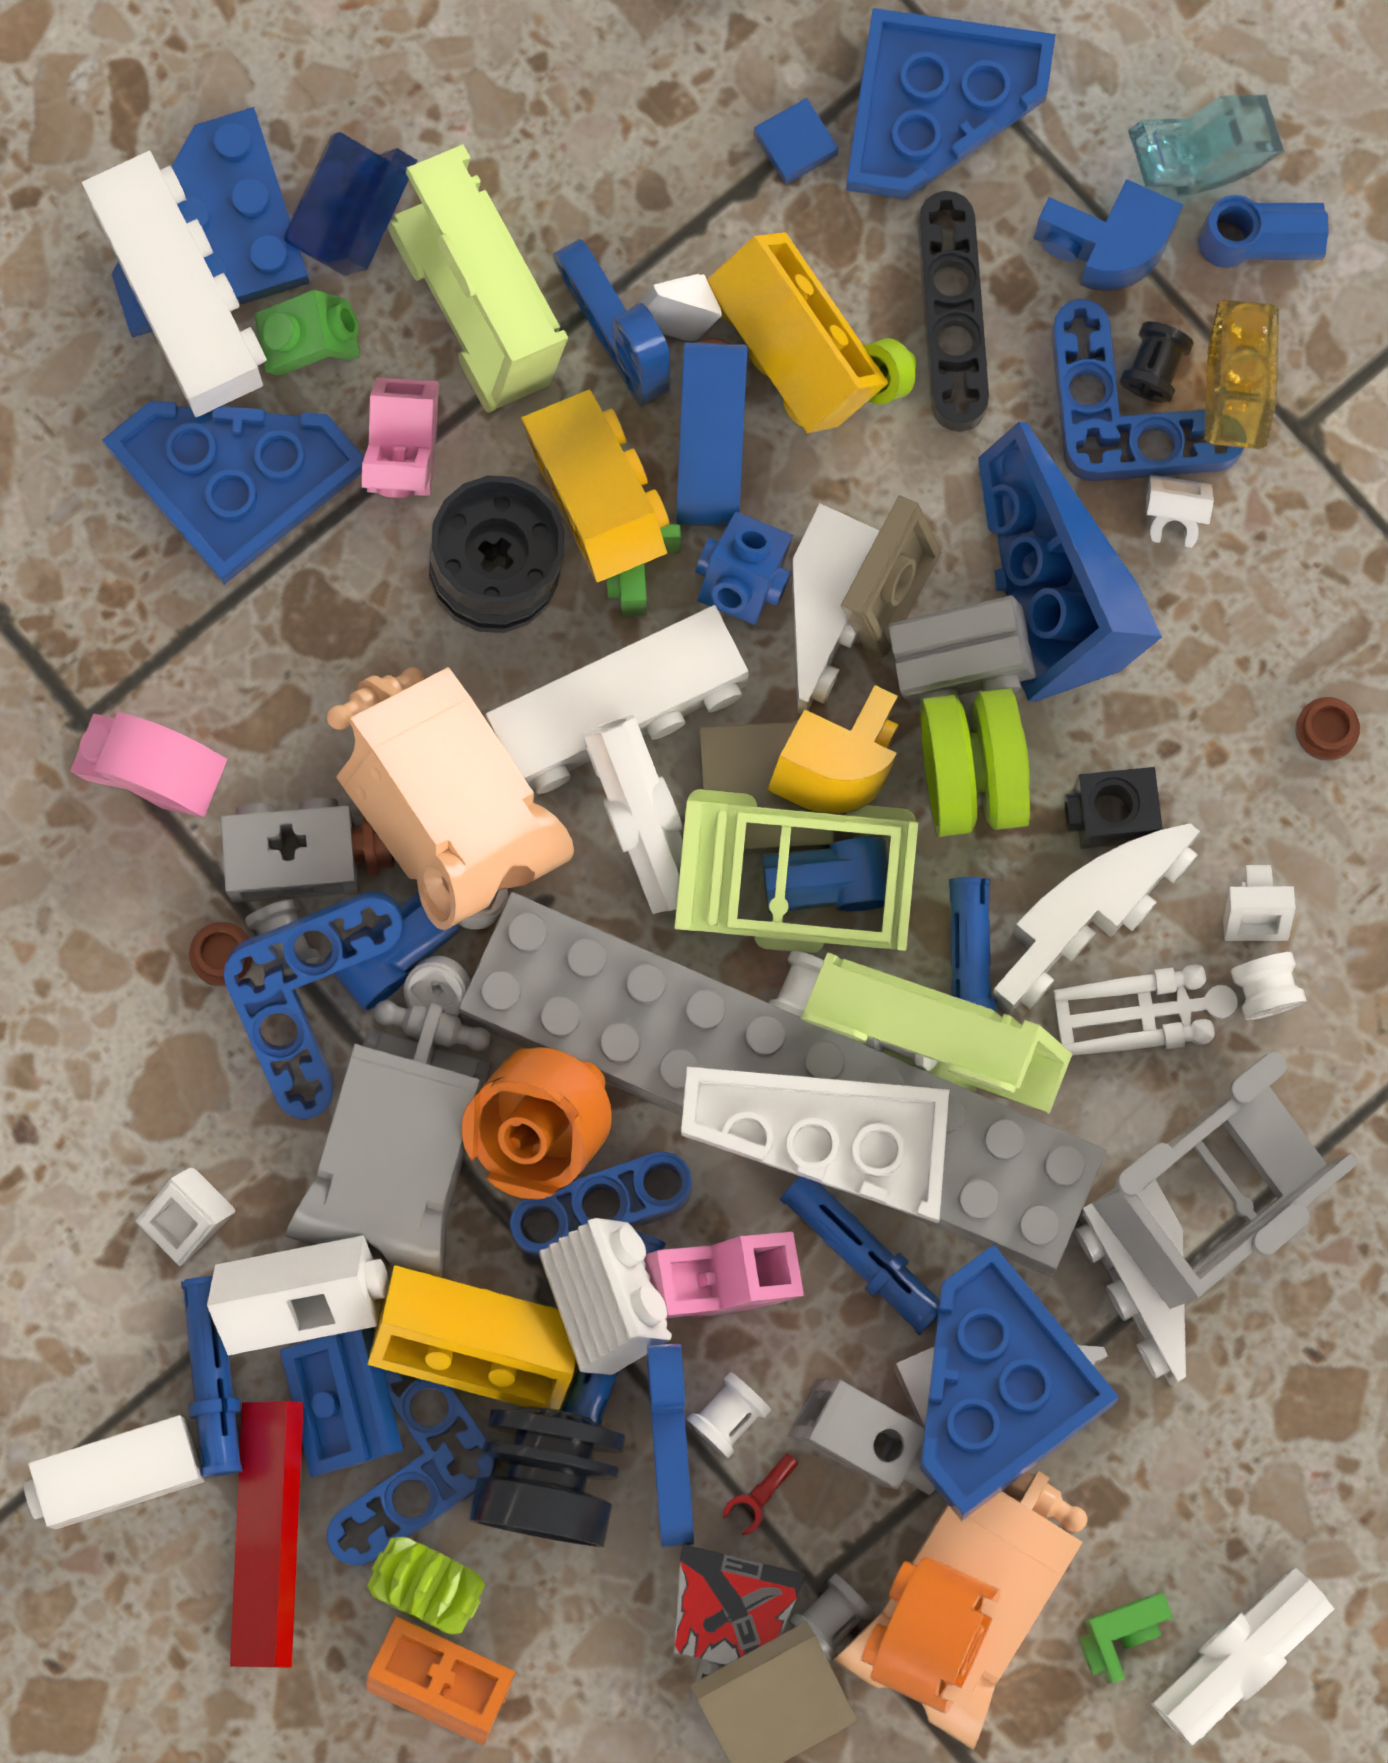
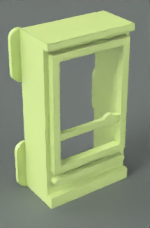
M460 145L407 167L406 174L422 203L395 214L394 218L387 222V226L413 278L416 281L423 278L426 280L463 349L462 352L458 353L460 365L484 410L490 413L495 409L550 386L568 336L564 330L558 332L560 326L487 191H478L481 184L478 175L470 177L467 171L470 156L464 145Z
M702 789L695 790L689 795L686 803L675 929L755 936L758 946L770 950H794L816 953L822 949L824 943L906 951L918 822H916L915 816L910 810L903 808L866 805L856 811L846 813V815L761 808L757 807L756 800L749 794ZM746 822L782 826L775 898L769 904V909L773 913V922L737 919ZM791 827L891 836L882 932L782 923L783 915L786 914L789 908L788 902L785 900Z
M828 952L806 1008L801 1015V1019L810 1024L836 1032L866 1045L867 1037L938 1061L935 1067L928 1073L976 1093V1090L979 1089L1050 1114L1073 1055L1038 1024L1024 1020L1022 1026L1009 1015L1003 1014V1017H1001L992 1009L846 959L841 960L838 956ZM887 1049L882 1051V1053L918 1068L915 1060Z

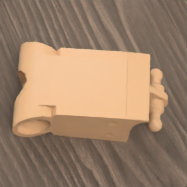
M416 667L405 669L396 678L391 675H386L382 678L372 675L359 682L357 691L350 694L348 703L335 705L329 709L327 713L328 724L336 730L346 729L351 724L355 736L352 756L336 778L409 879H417L418 893L423 909L436 928L445 931L490 906L497 890L524 886L571 860L574 847L567 829L555 815L544 807L533 803L534 792L449 667L426 679L424 673Z
M1040 1470L1035 1475L1027 1471L1003 1489V1492L998 1493L963 1521L946 1504L911 1561L912 1564L918 1566L924 1556H929L1001 1589L998 1603L987 1598L985 1599L981 1613L993 1619L963 1687L960 1688L949 1684L942 1696L954 1702L948 1713L944 1714L923 1704L928 1722L973 1750L980 1736L995 1684L1007 1668L1083 1543L1047 1520V1518L1053 1517L1061 1522L1067 1531L1079 1532L1086 1527L1087 1515L1082 1508L1071 1506L1063 1501L1061 1491L1048 1484L1047 1482L1050 1477ZM890 1598L887 1600L882 1611L832 1660L876 1689L887 1687L871 1680L873 1666L861 1661V1658L876 1624L888 1626L898 1604L897 1601Z

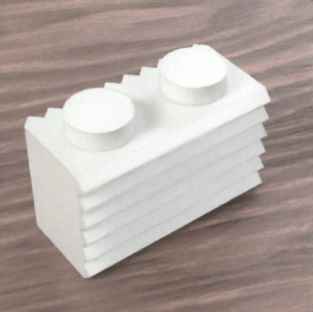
M594 1218L588 1220L587 1224L578 1226L577 1230L569 1232L568 1236L559 1238L558 1242L549 1244V1248L540 1250L539 1255L580 1372L613 1375L647 1354V1346L663 1345L671 1339L672 1334L666 1329L668 1323L665 1320L667 1316L666 1304L660 1293L650 1283L651 1275L645 1270L646 1263L643 1260L646 1257V1249L644 1243L629 1223Z

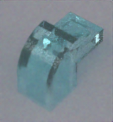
M1267 95L1219 96L1190 118L1145 119L1128 130L1145 187L1175 186L1178 196L1201 193L1238 181L1262 168L1284 152Z

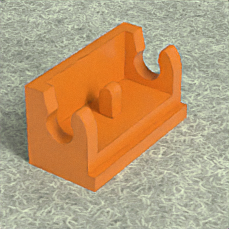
M396 1616L367 1675L365 1691L485 1746L499 1710L508 1696L516 1672Z

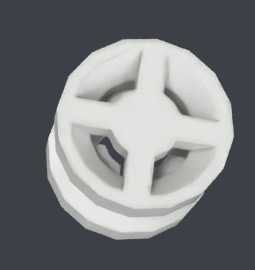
M1292 952L1258 958L1231 970L1234 983L1242 987L1246 1000L1242 1006L1245 1020H1255L1283 1013L1307 1002L1304 990L1295 985L1292 971L1296 966Z

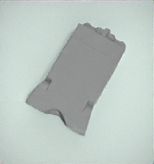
M388 1000L380 1001L373 1009V1016L377 1023L385 1026L395 1025L402 1027L407 1036L417 1038L419 1042L369 1028L363 1045L354 1044L319 1164L317 1178L298 1206L286 1231V1237L317 1245L364 1235L367 1244H371L381 1251L391 1267L394 1268V1265L443 1278L446 1215L450 1208L466 1154L461 1132L462 1118L467 1105L487 1082L492 1063L437 1048V1044L450 1048L458 1043L468 1046L475 1052L485 1051L491 1044V1035L487 1029L463 1025L459 1017L444 1013L445 1006L431 1003L429 1008L413 1005L408 1009L396 1006Z

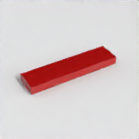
M242 1402L240 1464H242L243 1471L239 1472L230 1667L292 1668L304 1402Z

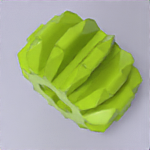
M404 1537L390 1538L384 1552L379 1553L371 1569L374 1572L367 1585L371 1595L380 1602L450 1635L462 1633L469 1618L473 1619L481 1602L478 1599L485 1587L481 1576L474 1570L440 1552Z

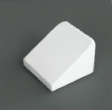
M695 274L655 284L636 304L643 303L661 329L662 334L690 342L699 340L722 314L721 308L704 274Z
M188 1168L167 1182L135 1222L179 1266H182L232 1217L235 1209L196 1169Z

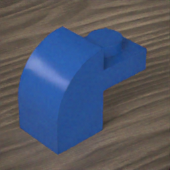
M1126 179L1107 221L1104 222L1049 197L1039 216L1034 239L1042 242L1043 248L1059 259L1074 262L1078 258L1087 262L1080 286L1100 291L1120 290L1138 283L1156 267L1177 225L1183 204Z

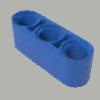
M684 342L677 525L727 527L735 511L740 513L748 345Z
M665 1151L656 1152L574 1180L570 1185L558 1190L555 1195L547 1198L524 1199L519 1202L512 1212L510 1226L513 1239L521 1252L528 1257L540 1260V1250L549 1248V1244L558 1242L559 1238L568 1236L569 1232L577 1230L578 1226L585 1225L588 1220H591L583 1211V1204L587 1196L596 1190L611 1191L620 1201L618 1213L610 1220L627 1222L634 1229L672 1216L682 1210L689 1201L692 1190L690 1170L685 1161L676 1154ZM665 1168L672 1170L678 1175L681 1180V1188L676 1196L669 1200L661 1201L648 1195L644 1188V1182L649 1173L656 1169ZM534 1212H549L559 1222L557 1234L546 1243L537 1244L530 1242L522 1233L523 1222Z

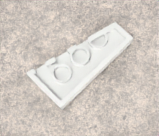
M687 1067L681 1129L682 1136L936 1223L940 1219L949 1089Z

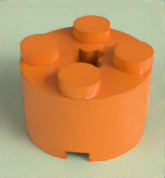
M538 1047L515 1050L481 1087L464 1111L461 1125L462 1140L471 1161L477 1157L489 1172L486 1179L499 1190L519 1198L544 1199L555 1195L558 1190L570 1185L602 1147L611 1128V1106L604 1089L606 1082L602 1071L593 1063L581 1062L577 1058L556 1049Z
M924 1556L918 1566L904 1561L889 1594L890 1599L898 1602L888 1626L876 1624L862 1654L861 1661L873 1666L871 1680L947 1714L954 1702L942 1696L949 1684L960 1688L963 1687L993 1619L981 1613L985 1599L987 1598L998 1603L1001 1589L929 1556Z

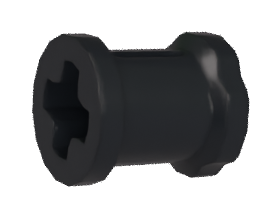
M1147 321L1142 324L1138 334L1142 343L1132 368L1123 371L1120 383L1125 389L1146 400L1157 403L1171 402L1175 393V389L1171 385L1182 356L1190 354L1194 341L1186 333L1175 327L1159 322Z

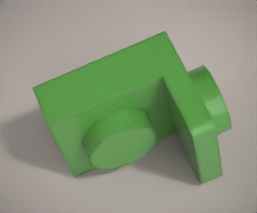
M1155 1593L1083 1620L1088 1634L1079 1637V1643L1092 1675L1103 1672L1106 1682L1112 1684L1125 1679L1112 1641L1121 1638L1125 1649L1161 1636L1162 1633L1158 1623L1173 1618L1164 1593Z

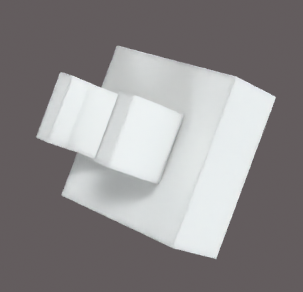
M1150 474L1146 494L1147 515H1152L1150 520L1152 542L1160 543L1164 525L1169 521L1176 520L1182 522L1186 527L1184 532L1185 547L1192 548L1199 535L1198 523L1210 524L1214 502L1212 484Z
M1245 865V882L1241 883V887H1229L1223 916L1225 941H1288L1296 910L1294 886H1273L1271 865Z

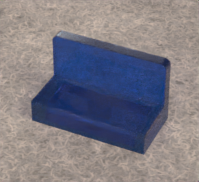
M342 132L332 134L284 234L285 242L343 276L368 270L409 181L406 174L407 167L416 164L418 160L398 148L377 154Z

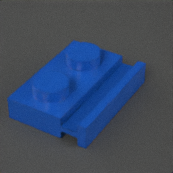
M373 1327L320 1337L280 1349L291 1399L296 1402H304L302 1444L310 1477L329 1474L373 1461L383 1456L403 1452L384 1370L367 1365L374 1337Z

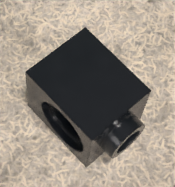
M1155 767L1079 774L1073 787L1074 793L1065 794L1064 796L1068 832H1079L1081 849L1123 845L1129 841L1163 830ZM1106 795L1118 797L1126 805L1128 817L1120 822H1108L1102 819L1095 809V800Z

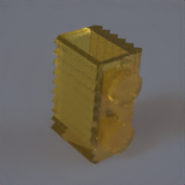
M1222 300L1217 304L1207 350L1208 366L1206 372L1208 374L1206 378V415L1204 419L1206 420L1204 427L1206 431L1204 439L1209 444L1262 449L1267 446V438H1269V430H1271V422H1273L1275 405H1277L1279 309L1274 304Z

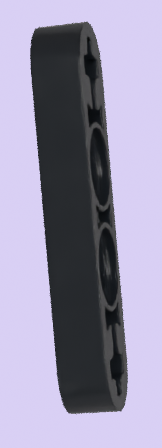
M945 190L934 193L926 199L921 207L918 224L931 408L935 419L941 426L950 431L963 432L973 429L985 416L989 399L975 213L972 204L965 196L957 192ZM950 210L953 220H962L963 222L955 225L953 250L942 252V228L939 224H930V222L938 220L939 211ZM965 248V249L967 250V253L962 252V251H959V250H962V249ZM930 251H934V252H938V253L935 254V255H932V254L930 253ZM945 267H956L965 273L969 285L960 295H944L934 285L933 277L936 272ZM951 326L962 327L971 334L973 346L963 355H949L939 346L937 338L940 332ZM972 367H975V368H976V372H973V371H970V370H967V369L972 368ZM939 369L949 372L940 374ZM965 370L963 378L964 393L966 397L976 398L977 401L969 403L967 413L959 414L956 413L954 404L944 403L943 400L951 398L954 386L953 372Z

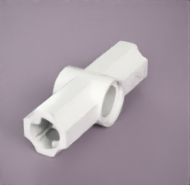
M629 715L615 718L597 725L592 730L582 734L586 743L585 747L607 798L603 800L617 840L623 853L628 851L652 914L677 909L683 845L679 830L683 829L682 822L663 776L658 778L635 716Z
M1296 1567L1292 1568L1261 1596V1599L1245 1614L1242 1612L1238 1613L1218 1630L1199 1650L1201 1656L1160 1694L1151 1705L1176 1734L1189 1746L1194 1745L1218 1721H1221L1225 1714L1240 1699L1243 1701L1248 1700L1267 1684L1286 1664L1287 1660L1284 1657L1317 1627L1334 1608L1326 1596L1309 1578L1304 1576Z

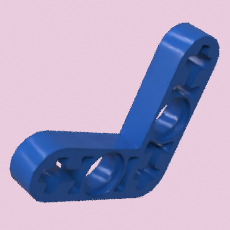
M578 239L553 253V260L561 278L637 403L643 406L670 390L669 348L661 329L647 307L640 303L629 310L625 309L592 252L582 239Z
M1085 299L1070 301L1060 308L1052 328V347L1064 458L1067 467L1075 476L1087 481H1105L1150 477V474L1166 476L1215 472L1228 469L1238 462L1247 443V430L1239 416L1227 409L1215 408L1120 416L1111 328L1107 313L1099 304ZM1077 317L1084 318V324L1087 328H1096L1097 330L1091 332L1087 343L1088 359L1076 361L1079 352L1077 337L1074 333H1065L1064 331L1071 329L1073 319ZM1100 356L1102 361L1094 360V358ZM1066 359L1075 362L1067 364ZM1082 375L1093 376L1102 383L1105 391L1104 397L1096 404L1082 405L1071 396L1069 390L1070 383L1076 377ZM1213 426L1220 427L1222 436L1233 438L1232 441L1227 443L1224 453H1215L1213 444L1207 442L1193 444L1190 450L1191 457L1185 458L1182 456L1185 444L1182 428H1190L1188 440L1207 438ZM1149 430H1160L1166 433L1173 444L1172 453L1161 460H1151L1145 457L1138 446L1140 435ZM1126 432L1129 434L1126 445L1129 462L1123 463L1120 461L1122 449L1103 452L1101 461L1097 464L1090 463L1087 453L1077 452V449L1084 447L1086 437H1096L1100 447H1114L1119 444L1121 439L1120 433Z
M376 891L366 892L243 941L234 947L227 957L224 970L227 990L277 1103L285 1113L294 1118L309 1119L323 1113L331 1102L334 1087L332 1072L299 999L296 988L385 953L394 947L401 935L403 918L399 905L385 893ZM372 907L377 916L389 915L391 919L384 924V935L382 937L375 938L370 930H363L350 936V944L354 949L344 952L341 932L335 923L332 922L333 920L343 918L345 931L362 923L363 910ZM311 930L320 931L329 938L333 949L328 959L316 964L307 963L300 959L295 950V941L304 932ZM279 942L283 943L285 960L294 974L285 976L282 963L265 972L264 984L261 986H255L251 978L243 980L238 978L237 974L243 969L245 957L252 956L257 965L267 963L277 957L278 951L273 945ZM275 1013L288 1015L297 1024L298 1035L287 1045H272L265 1040L260 1029L261 1023L266 1017ZM305 1048L308 1049L310 1055L300 1056L299 1065L303 1075L308 1081L319 1079L321 1082L315 1088V1099L306 1102L302 1094L291 1096L288 1092L293 1088L295 1079L289 1061L280 1068H276L274 1062L290 1060Z
M383 1369L392 1406L424 1454L343 1508L331 1519L327 1529V1543L331 1553L339 1561L351 1566H365L375 1562L379 1553L384 1552L390 1538H410L474 1494L477 1478L493 1475L495 1459L483 1452L484 1442L488 1441L451 1387L419 1379L412 1382L402 1395L397 1397L392 1386L401 1384L404 1380L399 1373ZM426 1389H435L441 1392L448 1401L446 1418L435 1426L420 1425L411 1414V1404L414 1397ZM459 1419H462L467 1425L466 1431L455 1434L463 1447L468 1451L479 1447L484 1455L477 1462V1467L481 1473L471 1480L464 1473H459L454 1477L450 1474L448 1467L455 1462V1457L445 1442L439 1446L437 1451H433L428 1443L429 1439L446 1434ZM408 1480H417L424 1483L430 1492L428 1509L416 1518L401 1516L393 1505V1495L396 1488ZM381 1498L385 1514L401 1530L389 1538L387 1529L383 1525L368 1536V1542L371 1545V1549L368 1552L361 1554L354 1547L344 1551L340 1544V1541L347 1536L343 1525L350 1519H353L359 1525H364L378 1515L369 1509V1504Z
M681 1343L647 1346V1368L661 1547L681 1546L683 1544L694 1545L684 1414L685 1388Z

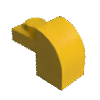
M875 685L851 731L804 709L780 754L767 790L801 807L825 814L849 813L868 805L883 789L897 755L896 752L888 748L899 724L888 719L898 696Z

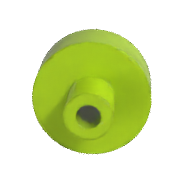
M882 338L863 345L889 382L869 402L884 405L908 395L915 383V371L917 369L915 356L899 341L892 338Z

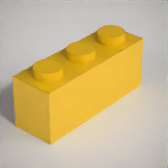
M786 232L754 236L707 279L721 308V317L737 329L750 349L749 356L751 361L761 373L770 378L784 399L785 411L796 424L804 428L806 433L839 427L889 383Z
M591 389L521 417L534 460L597 583L667 554L660 528L670 524L666 510L655 489L645 493L642 485L648 483L645 471L634 448L623 452L620 445L625 444L626 439L620 422L612 408L602 412Z
M394 1265L388 1284L386 1298H383L380 1307L378 1325L375 1329L367 1365L527 1408L541 1407L559 1411L573 1376L576 1358L558 1309Z

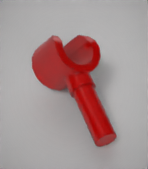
M786 1453L763 1481L757 1484L749 1494L737 1495L726 1504L723 1518L725 1519L732 1512L737 1503H747L754 1509L755 1520L741 1535L754 1532L761 1526L764 1520V1506L772 1498V1494L796 1468L798 1462Z

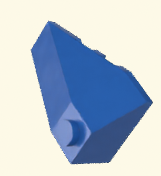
M1018 422L981 454L978 457L988 529L997 534L1002 568L994 570L997 591H1004L1006 596L1012 595L1022 605L1036 675L1035 678L1020 681L1028 701L1037 702L1122 671L1160 640L1162 636L1138 583L1028 423Z

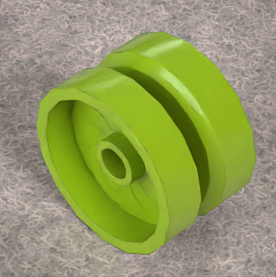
M1012 688L977 693L972 703V733H969L963 705L955 695L920 700L923 762L930 811L937 837L972 832L977 821V793L979 792L985 818L994 830L1029 826V758L1019 709Z

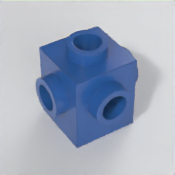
M735 511L720 541L709 537L702 550L695 573L705 577L697 601L710 607L716 605L717 609L723 613L756 625L767 602L778 606L785 592L792 571L783 568L793 535Z

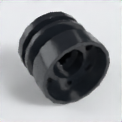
M487 475L463 483L443 501L432 524L429 581L439 605L456 622L478 632L506 633L529 625L547 609L558 587L564 556L565 530L556 506L537 487L515 477ZM498 555L506 558L505 569L501 566H496L489 572L483 568L484 559L492 562Z
M528 1407L516 1410L491 1409L488 1426L516 1435L514 1444L484 1442L483 1452L486 1455L510 1464L508 1477L486 1476L477 1478L469 1521L539 1538L592 1547H604L612 1504L600 1497L586 1493L585 1489L587 1480H613L618 1478V1467L591 1460L593 1450L623 1453L625 1435L609 1430L594 1422L591 1418L541 1407Z

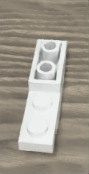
M1191 823L1156 831L1129 841L1095 858L1064 879L1041 898L1016 924L1012 936L1028 950L994 988L991 999H996L997 1005L1008 1015L1012 1013L1020 1002L1030 1010L1055 981L1047 974V971L1061 955L1072 962L1094 937L1096 932L1088 926L1091 921L1110 937L1115 934L1122 924L1133 931L1157 903L1149 896V893L1163 877L1174 884L1198 855L1190 847L1200 831Z

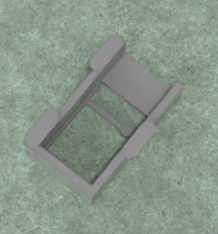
M1277 1052L1266 1054L1231 1083L1228 1095L1169 1143L1154 1145L1118 1175L1117 1185L1092 1203L1169 1309L1199 1298L1252 1252L1256 1251L1262 1256H1268L1276 1252L1309 1223L1310 1215L1306 1207L1358 1164L1351 1153L1326 1164L1269 1087L1289 1070L1285 1058ZM1221 1124L1224 1125L1277 1197L1274 1202L1258 1215L1253 1211L1254 1205L1251 1199L1242 1196L1202 1142L1205 1137ZM1192 1148L1234 1203L1233 1209L1235 1213L1240 1217H1244L1248 1222L1193 1269L1137 1195Z

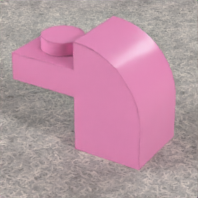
M376 378L370 394L369 444L362 462V488H367V492L378 493L391 498H405L412 495L430 496L437 435L438 381Z
M117 712L115 718L93 714L88 728L81 738L79 750L70 772L89 782L127 789L162 809L204 818L227 759L197 741L169 728L136 716Z
M793 1231L739 1236L711 1246L657 1250L646 1254L644 1259L646 1263L645 1269L651 1275L649 1281L660 1293L666 1304V1318L684 1316L701 1318L770 1306L804 1296Z

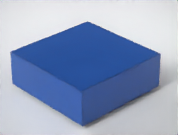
M808 98L754 127L756 140L785 185L838 156V146Z

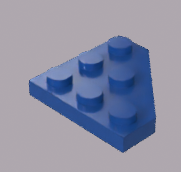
M873 8L846 191L908 199L1045 102L1056 34Z
M251 107L195 124L171 167L187 199L177 204L186 224L197 219L212 248L213 254L204 257L212 276L225 274L239 305L310 284L255 108ZM117 262L111 274L131 337L153 332L119 262Z
M162 401L148 402L102 439L107 450L223 585L362 474V462L364 459L360 451L327 414L302 412V416L265 413L264 409L220 406L195 418L190 407L177 406L175 402Z
M994 1244L942 1282L920 1470L959 1519L963 1521L1115 1405L1119 1398L1117 1393Z

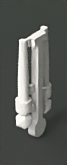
M1198 964L1187 965L1182 971L1174 972L1173 967L1155 969L1153 974L1119 978L1053 990L1059 1039L1061 1044L1073 1055L1128 1051L1164 1046L1165 1049L1185 1047V1042L1190 1041L1197 1045L1208 1044L1215 1035L1212 1022L1207 1019H1199L1190 1025L1191 1014L1206 1012L1214 1019L1223 1020L1235 1012L1238 999L1236 993L1225 985L1212 987L1205 997L1189 999L1185 989H1200L1206 981L1205 970ZM1155 991L1159 995L1177 991V998L1173 1002L1152 1004L1150 992ZM1138 993L1139 1006L1070 1015L1068 1000ZM1179 1015L1181 1022L1162 1024V1029H1156L1155 1018ZM1140 1020L1142 1023L1143 1031L1074 1043L1072 1029Z

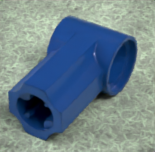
M1226 196L1215 203L1199 231L1198 244L1200 252L1208 262L1223 268L1238 266L1245 260H1323L1326 255L1329 234L1328 213L1325 211L1324 203H1255L1245 196ZM1222 222L1235 224L1243 232L1244 240L1231 241L1226 239L1218 231L1217 224Z
M878 837L854 838L832 843L829 849L789 853L785 900H787L789 905L788 911L835 906L836 910L845 912L883 908L888 870L886 840ZM779 854L765 855L762 859L768 913H771L769 909L770 901L775 898Z
M418 892L399 906L401 908L403 924L400 938L394 947L385 953L333 973L365 1012L375 1008L376 1004L380 1001H384L394 994L405 983L409 971L459 933L456 925L445 931L436 928L423 909ZM388 915L374 927H362L351 935L363 930H370L375 938L382 937L384 935V924L391 918ZM350 936L343 940L344 952L354 949L350 944ZM332 951L327 955L325 960L328 959Z

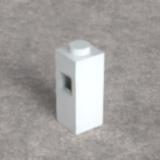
M362 1235L216 1264L207 1307L227 1354L233 1355L376 1327L378 1325L381 1299L386 1298L389 1280L383 1261L381 1259L373 1260L365 1237Z
M178 1415L28 1463L33 1479L24 1481L23 1487L33 1518L44 1517L46 1527L56 1530L206 1481L200 1474L201 1464L188 1420Z

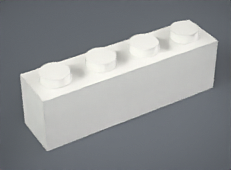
M149 150L83 181L82 185L89 203L195 418L262 387L263 383L257 366L266 362V357L252 328L249 327L242 331L238 329L231 311L240 306L225 274L222 273L213 277L204 260V257L213 254V251L199 221L195 219L186 224L177 206L178 203L187 199L172 167L169 165L160 170Z
M713 605L486 713L487 723L530 788H535L537 794H543L568 782L571 779L569 771L591 761L582 734L592 730L595 726L615 718L634 715L642 736L649 733L652 740L665 737L680 729L686 723L683 717L706 706L709 713L716 712L738 701L743 696L740 690L748 686L749 671L716 605Z

